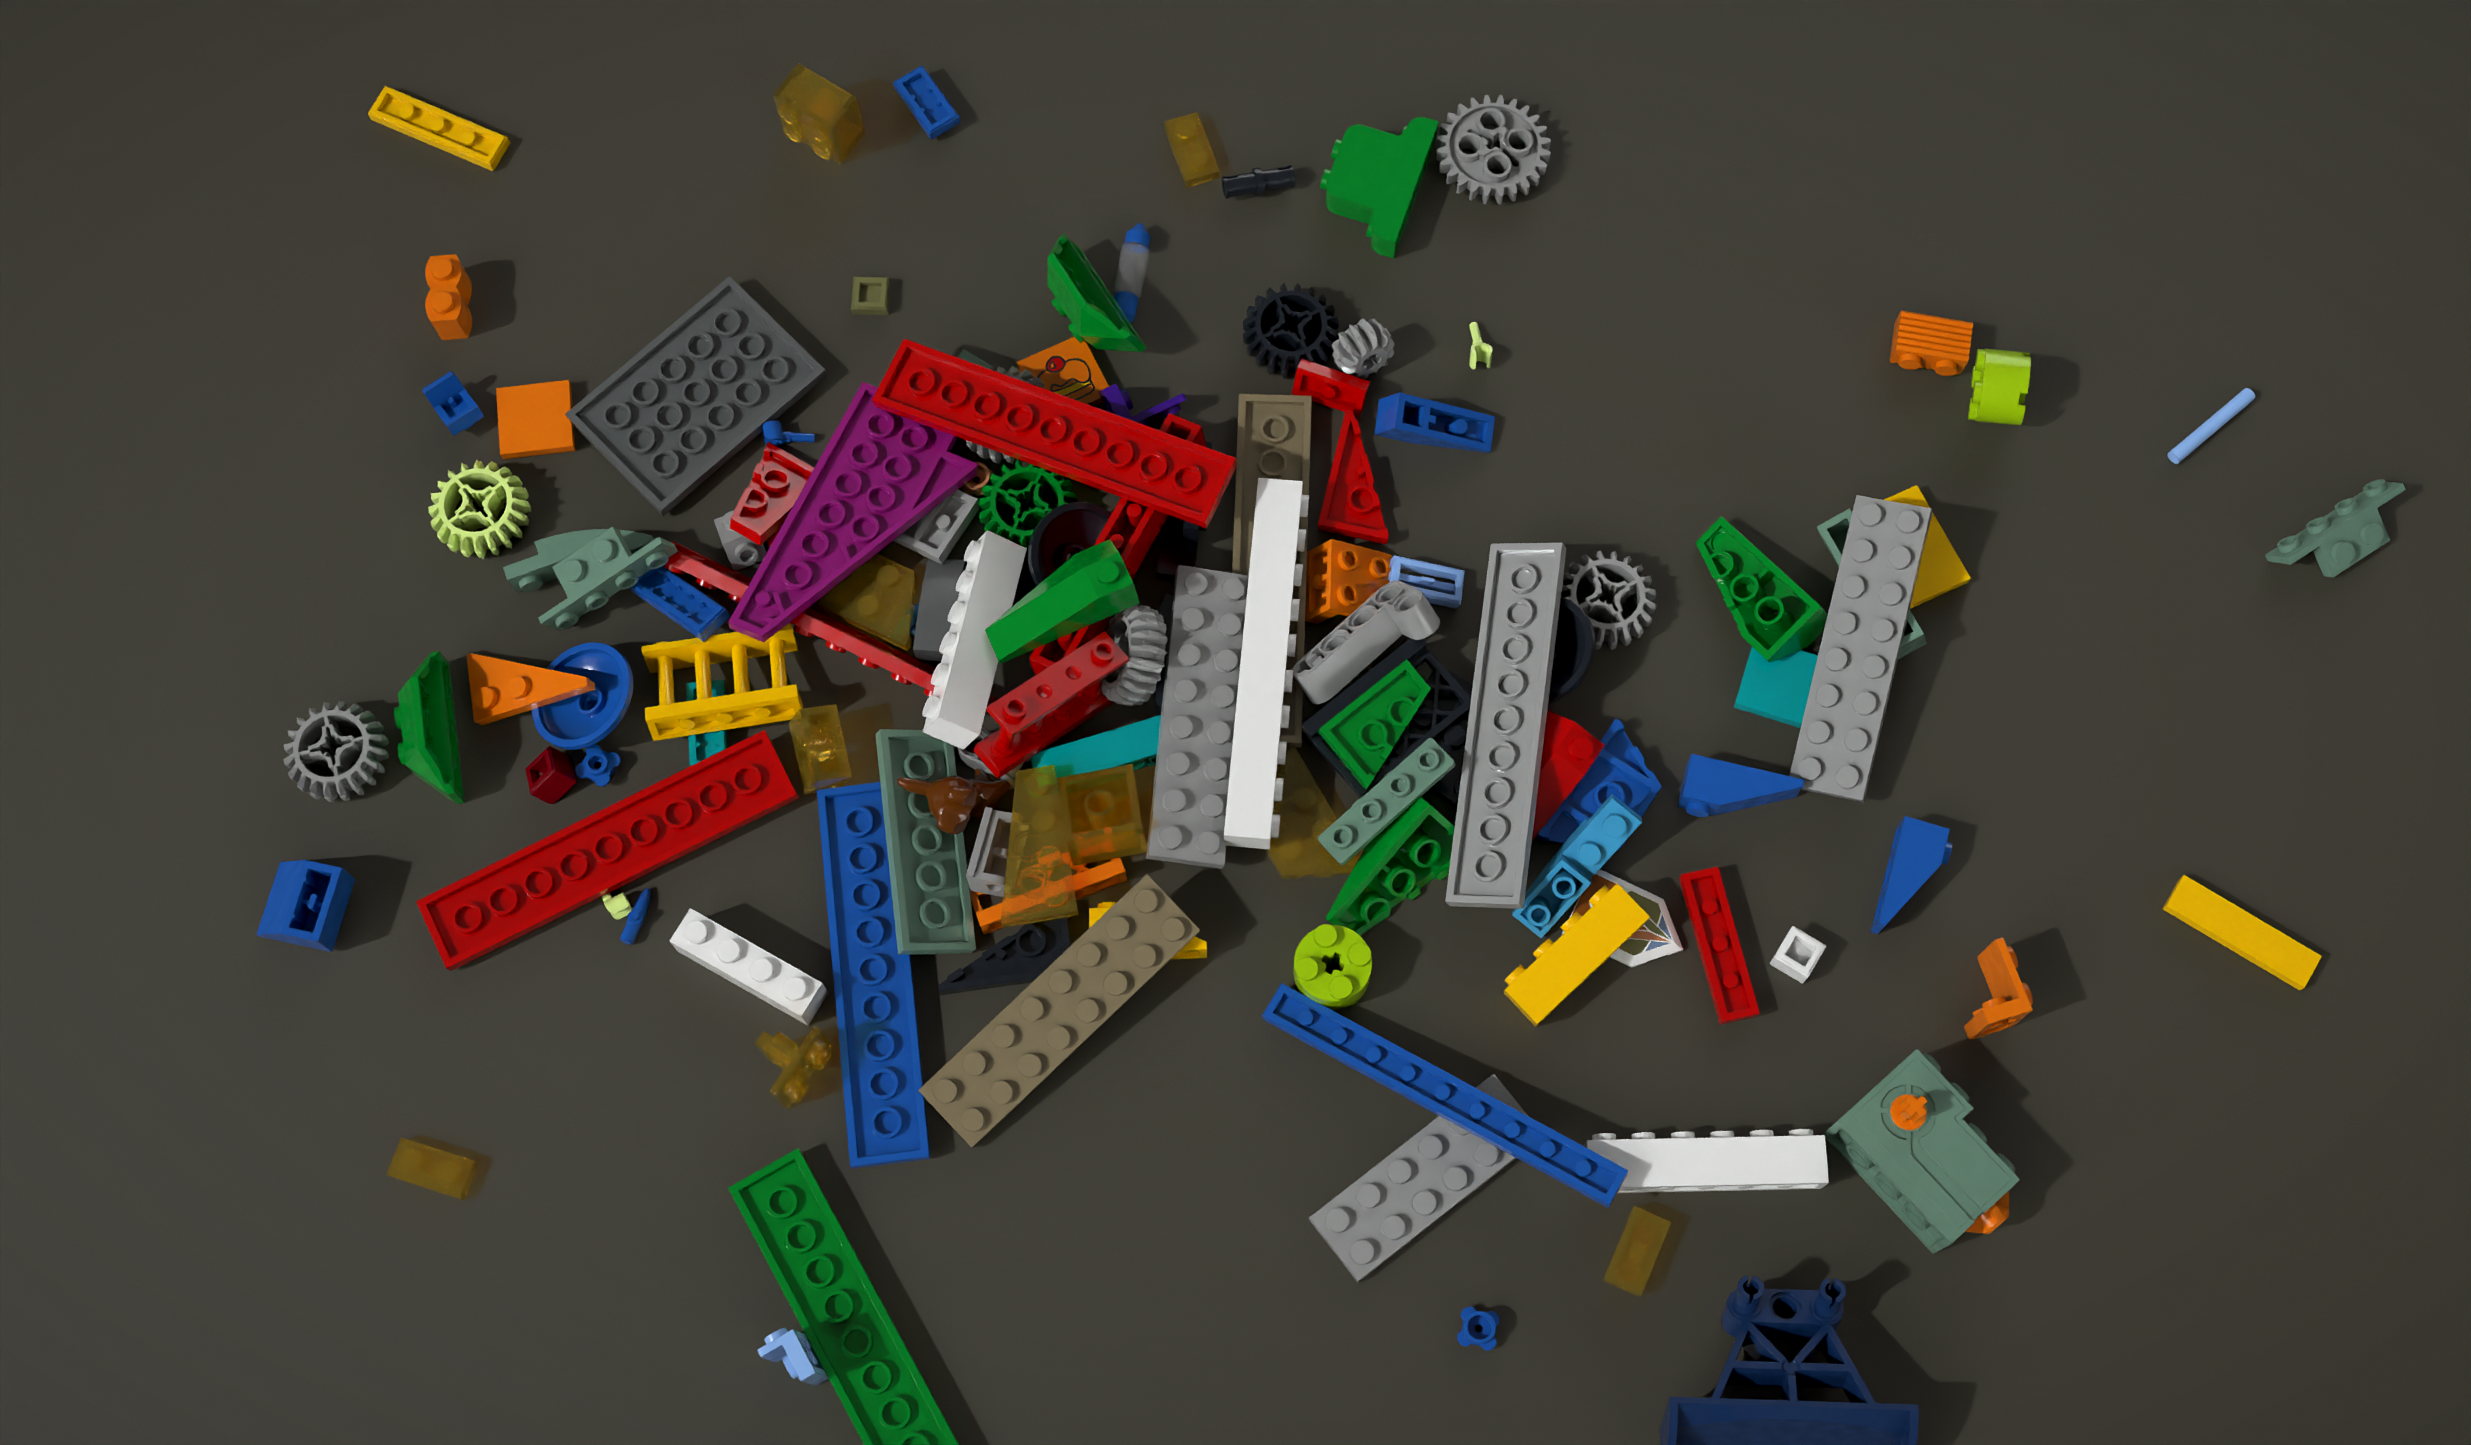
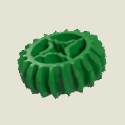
M1017 459L1015 462L1016 469L1010 470L1009 467L1003 464L1001 468L1003 476L1000 477L992 473L990 476L992 485H983L982 492L985 497L980 498L978 502L979 508L983 510L980 512L979 518L981 523L986 524L984 527L985 532L988 530L1027 548L1026 556L1034 531L1029 529L1037 525L1045 514L1052 510L1049 508L1048 503L1042 501L1043 490L1046 489L1054 495L1058 501V506L1077 502L1078 500L1076 493L1070 492L1073 487L1069 479L1063 480L1062 475L1054 472L1051 473V471L1043 468L1039 469L1030 463L1029 467H1023L1022 462ZM1023 486H1027V487H1026L1025 489H1023V490H1019V491H1016V490H1015V489H1017V488H1020V487H1023ZM1034 503L1035 508L1033 510L1029 507L1030 511H1022V507L1025 506L1027 508V505H1033ZM1001 505L1007 507L1008 512L1014 514L1013 527L1007 525L999 516Z

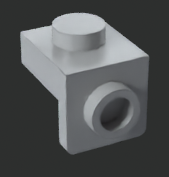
M730 511L724 516L714 519L733 570L738 571L763 561L767 552L763 544L758 545L730 529V520L734 512Z

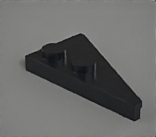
M1065 901L1058 902L1053 906L1052 910L1034 922H1028L1020 928L1019 932L1013 936H1007L983 952L980 958L965 968H959L950 974L944 982L938 984L940 995L1032 983L1071 946Z

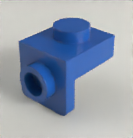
M452 371L422 390L453 436L469 429L475 422L484 417L477 404Z

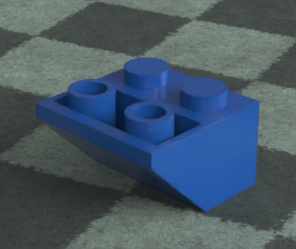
M308 860L280 862L256 935L333 952L356 879L341 867Z

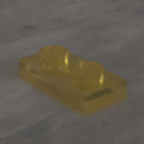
M1198 112L1165 121L1164 128L1186 188L1220 178V171Z
M401 1137L386 1175L464 1201L478 1163Z
M1634 1206L1602 1281L1640 1297L1671 1222Z

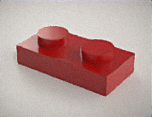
M1301 359L1297 367L1292 394L1312 396L1311 401L1343 412L1346 409H1351L1355 416L1360 417L1365 406L1370 381Z

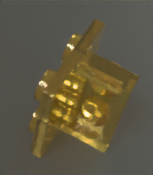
M816 1026L811 1029L799 1048L796 1047L797 1044L780 1032H777L773 1037L763 1031L755 1042V1045L767 1060L783 1069V1072L769 1092L786 1109L790 1107L792 1102L798 1104L809 1088V1084L806 1083L814 1070L820 1071L831 1056V1051L829 1050L831 1043L823 1031Z

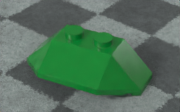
M1061 235L1047 257V286L1055 296L1051 300L1053 306L1064 318L1068 316L1072 322L1068 325L1070 332L1080 343L1086 340L1096 349L1142 352L1147 347L1081 248L1067 235Z
M434 651L429 654L398 693L399 707L394 708V717L398 729H402L403 742L398 743V754L402 765H406L418 778L454 803L462 804L465 802L450 666L440 651Z

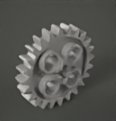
M1485 95L1483 104H1479L1477 100L1471 98L1469 109L1462 104H1458L1457 115L1448 113L1447 124L1441 123L1440 136H1437L1436 147L1438 149L1436 150V160L1441 161L1439 172H1448L1446 183L1458 182L1456 193L1459 194L1468 189L1470 190L1469 200L1472 201L1477 194L1482 195L1483 204H1487L1490 196H1495L1499 205L1502 203L1503 195L1507 194L1514 202L1516 201L1517 190L1524 195H1528L1529 184L1536 187L1539 185L1540 175H1545L1546 163H1549L1551 152L1548 150L1551 140L1550 138H1544L1547 127L1538 126L1540 116L1537 114L1528 117L1530 106L1526 105L1518 110L1516 109L1517 99L1515 98L1509 105L1504 104L1503 95H1499L1496 103H1491L1489 96ZM1492 125L1496 127V129L1489 130L1484 128L1483 126ZM1511 145H1521L1524 149H1515ZM1464 149H1470V150L1474 151L1475 153H1474V154H1466V153H1463L1462 150H1464ZM1491 169H1499V170H1501L1503 173H1502V174H1494V173L1490 172L1489 170H1491Z

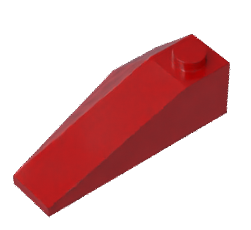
M1548 710L1532 841L1584 777L1604 747L1603 743L1576 722Z

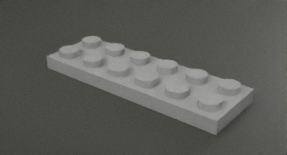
M1492 1074L1476 1087L1527 1115L1495 1074ZM1439 1116L1310 1216L1309 1221L1354 1279L1360 1282L1516 1158Z

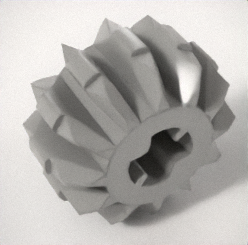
M1375 318L1368 321L1361 319L1354 326L1349 324V328L1345 332H1340L1338 334L1339 339L1332 344L1334 350L1332 356L1338 368L1346 374L1361 377L1362 379H1366L1370 373L1375 372L1377 374L1378 369L1382 366H1387V359L1395 354L1393 350L1395 343L1392 340V335Z

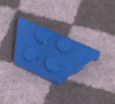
M1617 718L1614 720L1600 741L1604 744V747L1584 777L1539 831L1537 839L1564 844L1586 817L1590 819L1611 794L1641 818L1643 817L1662 786L1654 773L1647 769L1644 757L1637 746L1634 747L1623 730L1624 725ZM1625 842L1617 849V851L1621 850Z

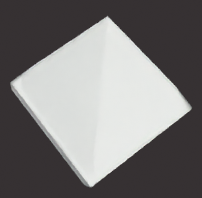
M1792 926L1770 961V965L1803 984L1815 967L1826 945Z

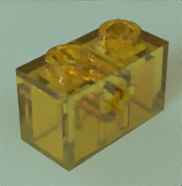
M836 704L799 709L789 722L804 794L817 793L819 789L843 787L852 777Z

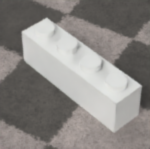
M691 908L670 939V943L679 953L807 1026L828 995V991L822 982Z

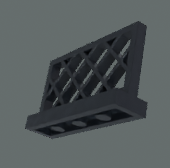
M1410 638L1302 724V737L1310 747L1314 746L1360 798L1368 793L1380 782L1384 775L1395 769L1428 738L1434 740L1470 711L1471 697L1427 649V643L1423 639L1414 640ZM1406 659L1414 669H1417L1426 662L1436 673L1435 685L1428 684L1431 688L1429 692H1434L1433 710L1418 709L1414 716L1432 717L1431 730L1425 735L1408 733V724L1404 733L1398 739L1404 740L1403 752L1396 758L1387 757L1383 763L1387 765L1377 772L1373 781L1365 790L1351 774V771L1340 762L1342 760L1337 754L1332 753L1324 744L1325 740L1318 730ZM1439 679H1441L1447 686L1439 685ZM1438 692L1455 694L1463 704L1453 712L1437 710ZM1436 718H1445L1436 725ZM1408 741H1416L1407 748Z

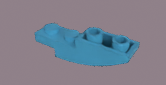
M1611 794L1590 819L1586 817L1556 852L1526 891L1524 909H1514L1512 916L1542 938L1589 887L1591 878L1642 823V818Z

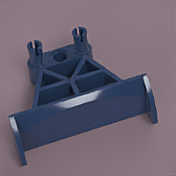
M1747 1275L1740 1279L1737 1289L1728 1296L1722 1313L1721 1324L1727 1334L1736 1339L1712 1398L1669 1397L1659 1428L1660 1445H1917L1919 1409L1918 1405L1879 1404L1874 1401L1836 1334L1844 1315L1842 1301L1846 1296V1287L1842 1281L1834 1278L1832 1285L1829 1286L1830 1278H1827L1821 1283L1819 1290L1764 1289L1763 1282L1756 1276H1752L1748 1284ZM1774 1311H1784L1790 1318H1780ZM1769 1340L1809 1342L1790 1364ZM1743 1347L1755 1361H1736L1741 1348ZM1821 1350L1828 1364L1809 1362ZM1727 1384L1781 1386L1782 1400L1727 1399L1721 1397ZM1796 1387L1842 1388L1850 1403L1798 1401Z

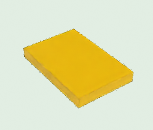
M1917 485L1884 499L1930 508ZM1932 513L1910 609L1968 583L1971 579L1934 513Z

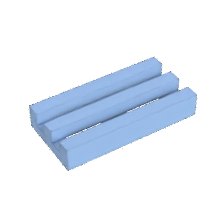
M1396 555L1390 560L1391 571L1388 576L1390 582L1401 581L1408 585H1413L1412 587L1417 586L1415 588L1421 590L1428 602L1455 609L1461 605L1464 570ZM1400 569L1453 580L1455 584L1436 581L1429 577H1417L1400 573Z

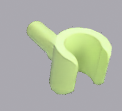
M1472 322L1469 325L1473 340L1469 366L1472 369H1476V361H1482L1487 364V368H1490L1492 347L1489 344L1483 343L1478 323Z
M623 892L615 897H612L611 893L601 896L606 909L616 920L627 916L632 910Z

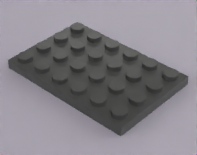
M729 276L565 415L579 432L664 516L763 431L762 425L765 422L774 421L822 381L827 376V373L794 338Z

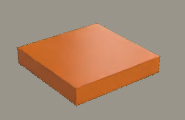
M569 380L496 388L500 456L503 460L576 451L574 425L565 415L573 408L572 385Z

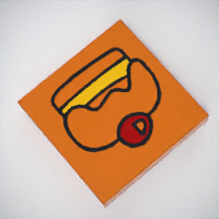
M1075 337L1016 362L1020 372H1023L1025 369L1031 372L1034 378L1037 377L1044 383L1045 389L1093 407L1103 403L1098 391L1109 387L1086 341L1084 340L1080 343Z

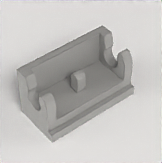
M985 807L966 873L971 891L1012 898L1030 834V827L1022 824V816Z

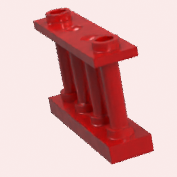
M1104 631L987 706L986 711L1001 728L975 745V754L995 777L999 779L1110 706L1113 701L1107 700L1106 695H1103L1101 690L1102 683L1100 682L1104 677L1126 664L1129 660L1128 656Z

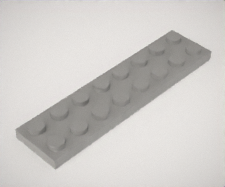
M1856 495L1789 775L1790 777L1804 780L1802 790L1862 803L1865 801L1933 513L1932 508Z
M1178 565L1176 569L1146 859L1222 869L1225 864L1227 841H1224V827L1248 575Z

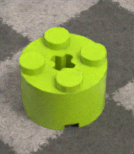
M1986 348L1977 350L1975 366H1973L1971 378L1973 395L1970 398L1968 420L2022 425L2026 406L2021 404H2024L2025 396L2028 394L2031 367L2030 353Z
M1329 924L1318 926L1301 940L1295 952L1293 975L1299 993L1331 1010L1355 1004L1364 995L1369 984L1372 970L1371 950L1360 935L1347 927ZM1333 962L1339 964V969L1334 970L1332 974L1326 972V964L1331 965Z

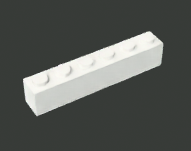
M988 530L977 542L972 540L965 551L964 561L967 562L966 570L962 572L956 584V591L960 593L958 600L951 607L947 619L951 623V627L944 636L939 648V652L943 654V657L931 678V684L935 685L934 691L927 699L922 715L926 717L923 733L963 750L980 735L998 664V659L985 629L1012 607L1027 549Z
M1811 1129L1789 1131V1136H1774L1772 1130H1755L1750 1132V1137H1734L1733 1131H1715L1710 1133V1138H1695L1694 1132L1684 1131L1671 1133V1138L1656 1139L1655 1133L1641 1132L1632 1134V1139L1617 1140L1616 1134L1600 1133L1592 1135V1140H1587L1583 1145L1628 1170V1175L1618 1193L1822 1189L1829 1183L1825 1135H1813V1130Z

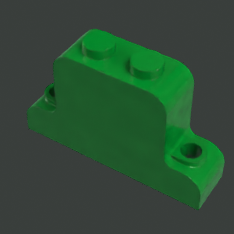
M1426 117L1414 118L1409 122L1408 126L1404 127L1401 135H1394L1365 125L1356 124L1350 126L1345 131L1343 139L1337 138L1331 154V159L1335 160L1332 169H1325L1320 183V189L1326 190V207L1333 214L1369 224L1366 237L1371 238V247L1377 254L1394 259L1437 139L1439 121Z

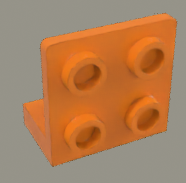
M1334 539L1307 551L1305 621L1319 624L1338 614L1347 617L1351 615L1377 590L1390 582L1388 576L1391 571L1390 560L1392 555Z
M2003 937L1995 939L1977 956L1993 999L1982 1004L1983 1008L1974 1011V1017L1964 1025L1969 1041L2011 1028L2033 1010L2031 1007L2033 1004L2032 993L2025 982H2021L2016 970L2018 968L2016 954L2011 946L2006 945Z

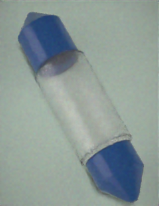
M1138 223L1126 233L1113 288V298L1130 323L1135 320L1138 300L1141 299L1150 254L1149 244L1151 237L1142 223Z

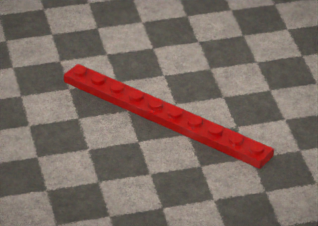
M669 541L675 545L678 551L669 557V561L664 565L666 569L678 574H685L687 572L697 577V584L711 590L722 589L729 593L728 598L739 604L752 580L751 578L675 541ZM808 607L789 622L794 624L793 630L807 637H814L816 635L826 640L825 645L830 649L840 653L849 651L859 656L858 661L861 664L873 669L882 667L892 672L891 677L894 680L906 685H911L913 682L925 688L924 694L930 697L933 694L935 685L931 684V678L936 669L935 667L917 660L811 607ZM990 694L987 706L995 702L997 697Z

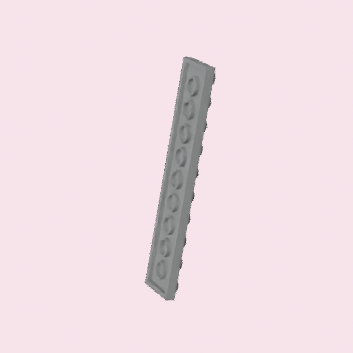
M1562 542L1491 544L1445 899L1449 906L1524 909L1567 549Z

